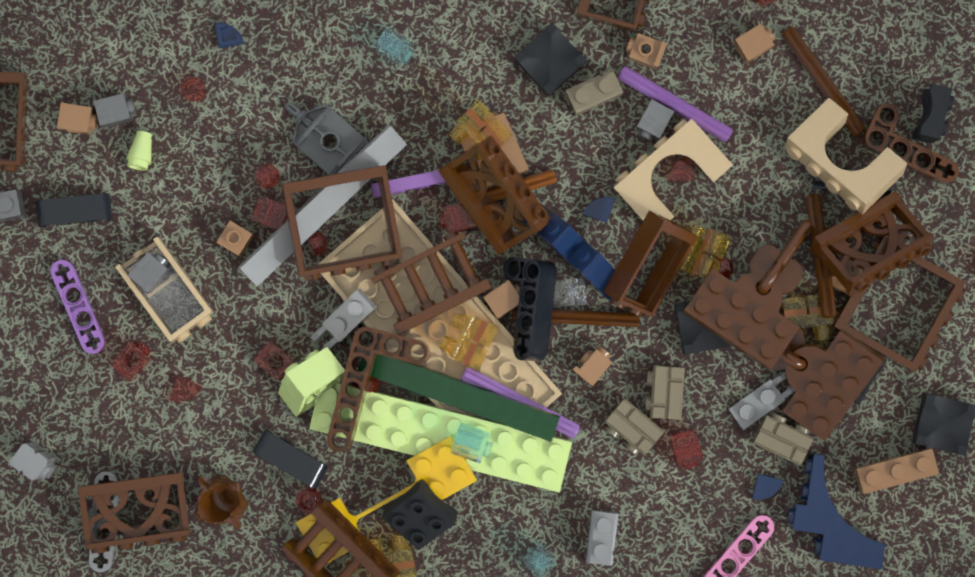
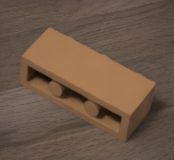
M931 448L913 451L853 468L859 493L862 494L939 474L933 449Z

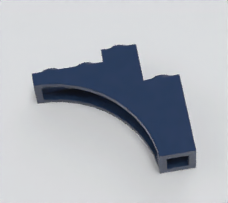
M542 205L551 220L535 234L610 302L612 297L603 291L614 274L615 269L597 250L585 242L567 222ZM526 219L520 220L523 224L529 225Z
M811 453V457L806 458L804 473L808 474L807 484H802L800 499H804V504L793 503V508H788L786 523L790 524V529L820 534V539H815L813 553L817 554L818 560L882 569L885 543L863 536L840 516L827 491L824 477V455Z

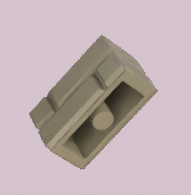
M613 69L603 73L602 76L598 75L565 90L566 98L575 116L616 99L623 94Z
M652 366V371H647L646 386H651L650 397L645 398V412H649V418L682 419L685 368Z
M625 398L621 400L604 421L608 425L605 430L616 439L619 436L627 441L625 447L636 456L639 452L645 456L664 433L660 427Z
M772 413L771 417L764 415L751 443L801 466L814 440L813 437L808 435L810 431L798 424L794 428L786 425L787 419L775 413Z

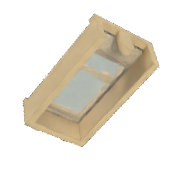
M155 237L152 244L144 250H138L133 254V258L123 265L118 264L115 268L167 339L172 343L176 340L178 343H181L192 335L189 331L196 325L201 328L212 320L210 315L214 311L162 239ZM147 252L153 255L158 252L168 261L166 266L171 271L152 293H147L128 275Z

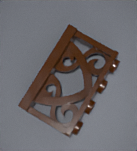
M492 135L455 157L439 170V173L498 255L534 233L539 232L551 220L546 210ZM478 154L483 159V161L480 164L481 168H479L477 162ZM470 159L472 168H467L463 162ZM486 181L494 183L505 190L506 208L490 201L486 195ZM517 219H526L529 225H524L520 223ZM513 225L521 232L515 235L510 228Z
M896 191L875 202L863 215L857 212L814 237L810 249L811 253L816 258L819 257L843 285L849 296L855 292L861 293L865 291L875 280L881 281L885 279L892 270L904 268L910 263L911 259L916 256L922 257L931 249L930 245L934 238L933 234L929 233L901 202L902 198ZM893 214H895L903 224L896 225V221ZM879 223L881 230L875 229L873 225ZM865 231L873 236L888 235L885 255L859 252L858 250L862 243L861 232ZM898 232H911L916 241L907 245L903 240L910 239V236L907 234L898 235ZM849 239H853L856 242L852 249L850 248L852 243L846 242ZM830 250L843 257L841 262ZM849 260L853 261L852 271L858 267L863 272L853 276L846 270L845 264Z
M182 472L78 486L85 549H91V554L107 552V547L116 545L118 550L133 548V543L143 542L144 546L159 544V539L169 538L170 542L184 541L185 535H190ZM170 485H177L179 507L166 504ZM131 490L135 491L136 497L142 504L154 508L146 521L137 529L123 523L114 515V513L124 507L128 499V491ZM147 490L154 491V497L151 499H158L157 503L147 501L144 498ZM112 495L119 496L120 503L116 507L109 509L107 506L114 504L110 502V497ZM88 496L93 497L97 508L101 512L90 520L88 519L86 497ZM164 509L173 510L178 514L179 523L175 528H164V520L169 519L172 521L170 516L162 514ZM104 517L107 522L100 526V530L107 528L110 533L108 537L98 539L92 534V526L97 520ZM154 524L156 529L160 532L144 535L153 527ZM117 529L130 537L115 539Z

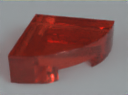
M687 156L681 158L672 167L668 181H695V161Z
M178 376L168 400L184 402L197 395L203 386Z

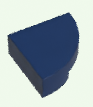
M221 22L214 23L219 49L245 44L241 34L234 27Z
M602 197L592 201L582 215L607 223L615 198Z
M758 474L751 499L762 500L773 496L779 491L784 480Z

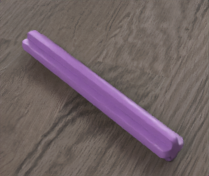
M625 66L621 70L618 79L673 110L686 120L693 119L700 128L718 139L726 142L730 138L733 131L730 127L629 67Z
M470 367L465 369L461 377L462 381L561 416ZM561 416L556 431L574 438L580 426Z

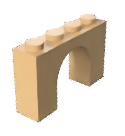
M828 98L787 138L785 149L792 159L799 160L806 166L807 171L812 176L819 177L829 191L840 195L849 208L854 211L857 210L863 215L904 174L907 163L887 147L870 165L861 170L848 171L835 166L827 157L825 144L845 125L848 113Z
M684 118L673 128L676 132L669 139L666 136L661 138L654 145L657 150L650 156L646 153L634 162L637 167L631 173L625 170L615 179L618 184L614 188L643 221L649 210L669 220L675 217L656 196L652 188L651 177L653 170L663 158L670 155L687 156L694 160L713 182L733 166L693 119L687 122Z

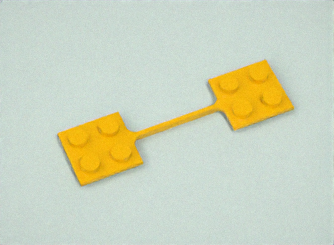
M451 435L406 460L415 475V482L412 485L358 515L350 514L341 498L331 503L358 529L357 521L361 517L405 494L421 479L429 485L440 500L476 482L477 479ZM309 514L295 522L302 535L316 522V518ZM326 528L309 544L316 559L335 540L334 536ZM342 547L329 562L348 553L349 551L345 547Z

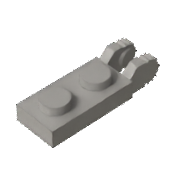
M359 288L322 323L323 326L310 338L314 342L318 341L328 330L334 338L324 344L321 350L326 347L330 350L338 342L343 341L377 306Z
M786 370L773 380L769 379L728 409L743 430L785 401L786 397L796 391L790 385L787 387V390L780 393L775 386L787 379Z

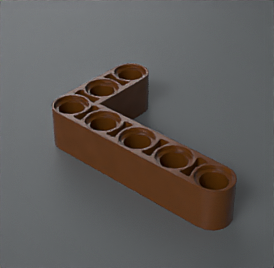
M362 327L356 331L327 436V443L331 450L335 452L348 450L354 442L376 355L379 354L414 364H421L426 362L430 356L429 346L425 342L370 327ZM369 331L374 339L371 345L364 346L361 342V336L364 332ZM391 338H395L399 343L398 350L394 353H390L386 349V343ZM415 345H421L424 349L423 357L418 360L411 356V349ZM358 357L365 358L367 362L366 368L361 372L357 371L354 366V362ZM351 382H356L360 386V392L355 397L350 396L348 393V386ZM345 407H349L353 411V418L350 422H346L341 418V411ZM339 432L343 433L347 439L343 447L337 446L334 442V437Z

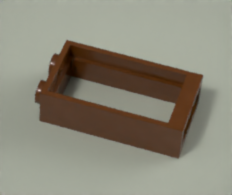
M0 72V85H18L15 160L0 159L1 171L17 172V167H24L28 75L21 72Z
M649 210L603 292L612 297L610 302L617 307L624 309L625 306H628L627 309L637 316L641 317L642 313L653 317L698 236L685 227ZM661 231L673 235L638 298L635 299L626 295Z

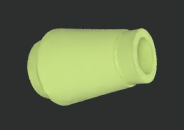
M145 131L136 132L126 157L129 168L140 171L148 170V165H151V133Z

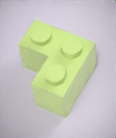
M328 347L320 352L319 350L311 352L304 362L300 364L296 362L285 370V376L281 381L282 384L278 394L296 417L315 406L322 393L343 379L345 369Z

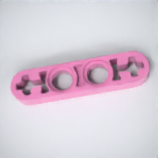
M765 515L754 517L703 577H717V575L713 574L715 569L724 577H736L774 531L773 521ZM766 520L768 522L766 525L768 531L766 533L761 531L756 536L761 539L757 543L753 537L746 533L751 530L754 534L758 529L756 522H764ZM742 539H749L752 542V549L749 553L743 554L738 550V543ZM728 558L734 560L736 565L731 573H725L721 569V563Z

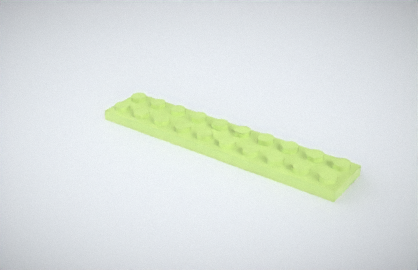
M340 382L320 395L319 400L314 406L309 429L328 434L341 387ZM348 386L350 396L355 397L359 394L360 387ZM367 389L354 441L415 456L452 435L472 471L560 493L573 441L554 437L553 441L549 442L495 421ZM345 407L341 411V418L346 422H350L353 418V411L349 407ZM341 432L335 435L342 438H346V436Z

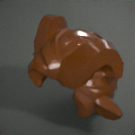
M225 474L216 478H210L209 480L200 476L198 483L202 490L197 498L198 506L195 512L197 520L201 521V523L207 522L208 524L212 523L220 526L230 523L236 529L241 528L242 525L239 519L243 517V513L248 508L249 503L242 494L240 484L232 481Z

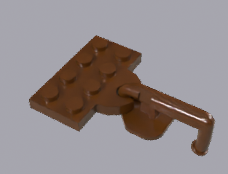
M807 219L800 223L798 228L793 231L791 238L782 251L771 245L759 248L749 263L750 274L742 276L735 283L712 269L683 313L771 371L800 328L778 312L782 305V295L793 292L803 277L802 266L791 257L800 244L806 241L807 234L812 228L811 221Z
M799 328L772 368L773 370L786 369L787 380L796 390L782 412L823 441H826L882 365L885 358L843 329L840 330L830 346L825 348L818 344H806L804 331L802 328Z

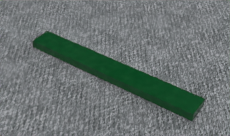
M379 354L376 355L371 377L549 442L553 441L561 417L559 415L418 364ZM363 357L358 368L359 372L363 371L367 366V362Z

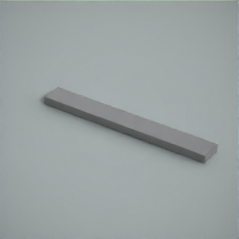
M387 125L338 173L386 165L407 144L390 125ZM370 179L323 187L295 212L301 245ZM288 220L238 266L256 286L261 284L294 252Z

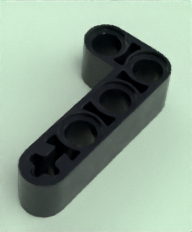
M509 257L503 266L504 275L509 280L521 281L513 352L515 357L521 361H542L548 352L557 269L551 261Z

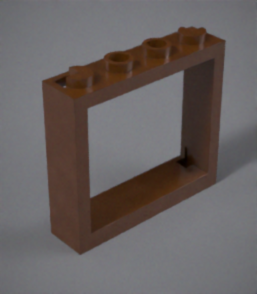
M386 165L281 184L297 273L299 277H305V281L321 278L320 273L330 272L331 276L346 273V268L356 267V271L371 269L372 263L381 262L382 266L396 264V259L403 258ZM377 178L391 251L305 267L292 193Z
M887 237L880 238L872 254L885 255L888 244ZM919 256L911 259L910 262L953 286L911 361L847 325L866 290L861 293L855 292L850 296L848 295L831 326L839 332L841 329L845 330L879 355L911 373L916 372L917 369H923L928 360V357L925 356L930 347L934 348L939 341L941 335L938 332L942 324L945 326L948 324L953 315V312L950 311L955 302L959 303L966 291L963 289L965 281Z

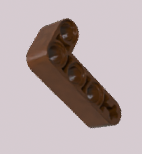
M886 103L879 106L873 112L862 136V145L865 149L879 156L887 147L892 150L894 144H900L904 148V154L900 158L907 163L906 169L939 184H948L958 177L959 168L954 161L893 133L899 119V110L896 106ZM881 110L890 112L892 117L890 122L886 123L881 120ZM871 133H876L880 136L881 142L879 146H874L870 143L869 135ZM917 155L926 157L927 166L925 168L917 165ZM933 166L940 169L947 166V172L950 173V175L942 177V171L934 169L932 170V172H930V170L933 168Z

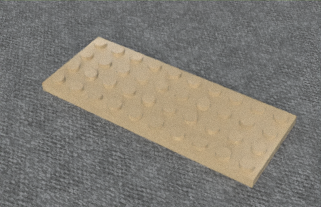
M393 199L403 258L396 259V264L388 265L389 269L434 247ZM383 208L319 264L391 251ZM438 252L437 255L453 288H457L458 292L467 289L468 286ZM425 258L413 264L430 300H434L435 304L445 300L443 297L445 293L428 259ZM381 262L372 263L371 269L356 271V267L346 268V273L331 276L330 272L321 273L344 301L360 288L377 306L362 321L367 327L398 335L394 327L398 323L396 319L398 315L381 281L373 284L370 279L375 276L374 271L384 267ZM404 269L391 275L390 278L407 312H411L412 316L421 312L420 306L422 305ZM478 296L400 334L401 336L423 341L429 346L430 356L428 360L418 365L461 380L465 369L470 367L546 408L562 395L534 361H521L515 357L513 352L514 338ZM484 320L488 324L479 343L473 341V338L481 321ZM395 338L389 339L386 343L388 352L394 353L398 350V341ZM471 343L476 344L477 348L469 365L462 364ZM421 345L413 346L411 356L416 360L421 359L424 355L423 347ZM429 398L436 407L486 419Z

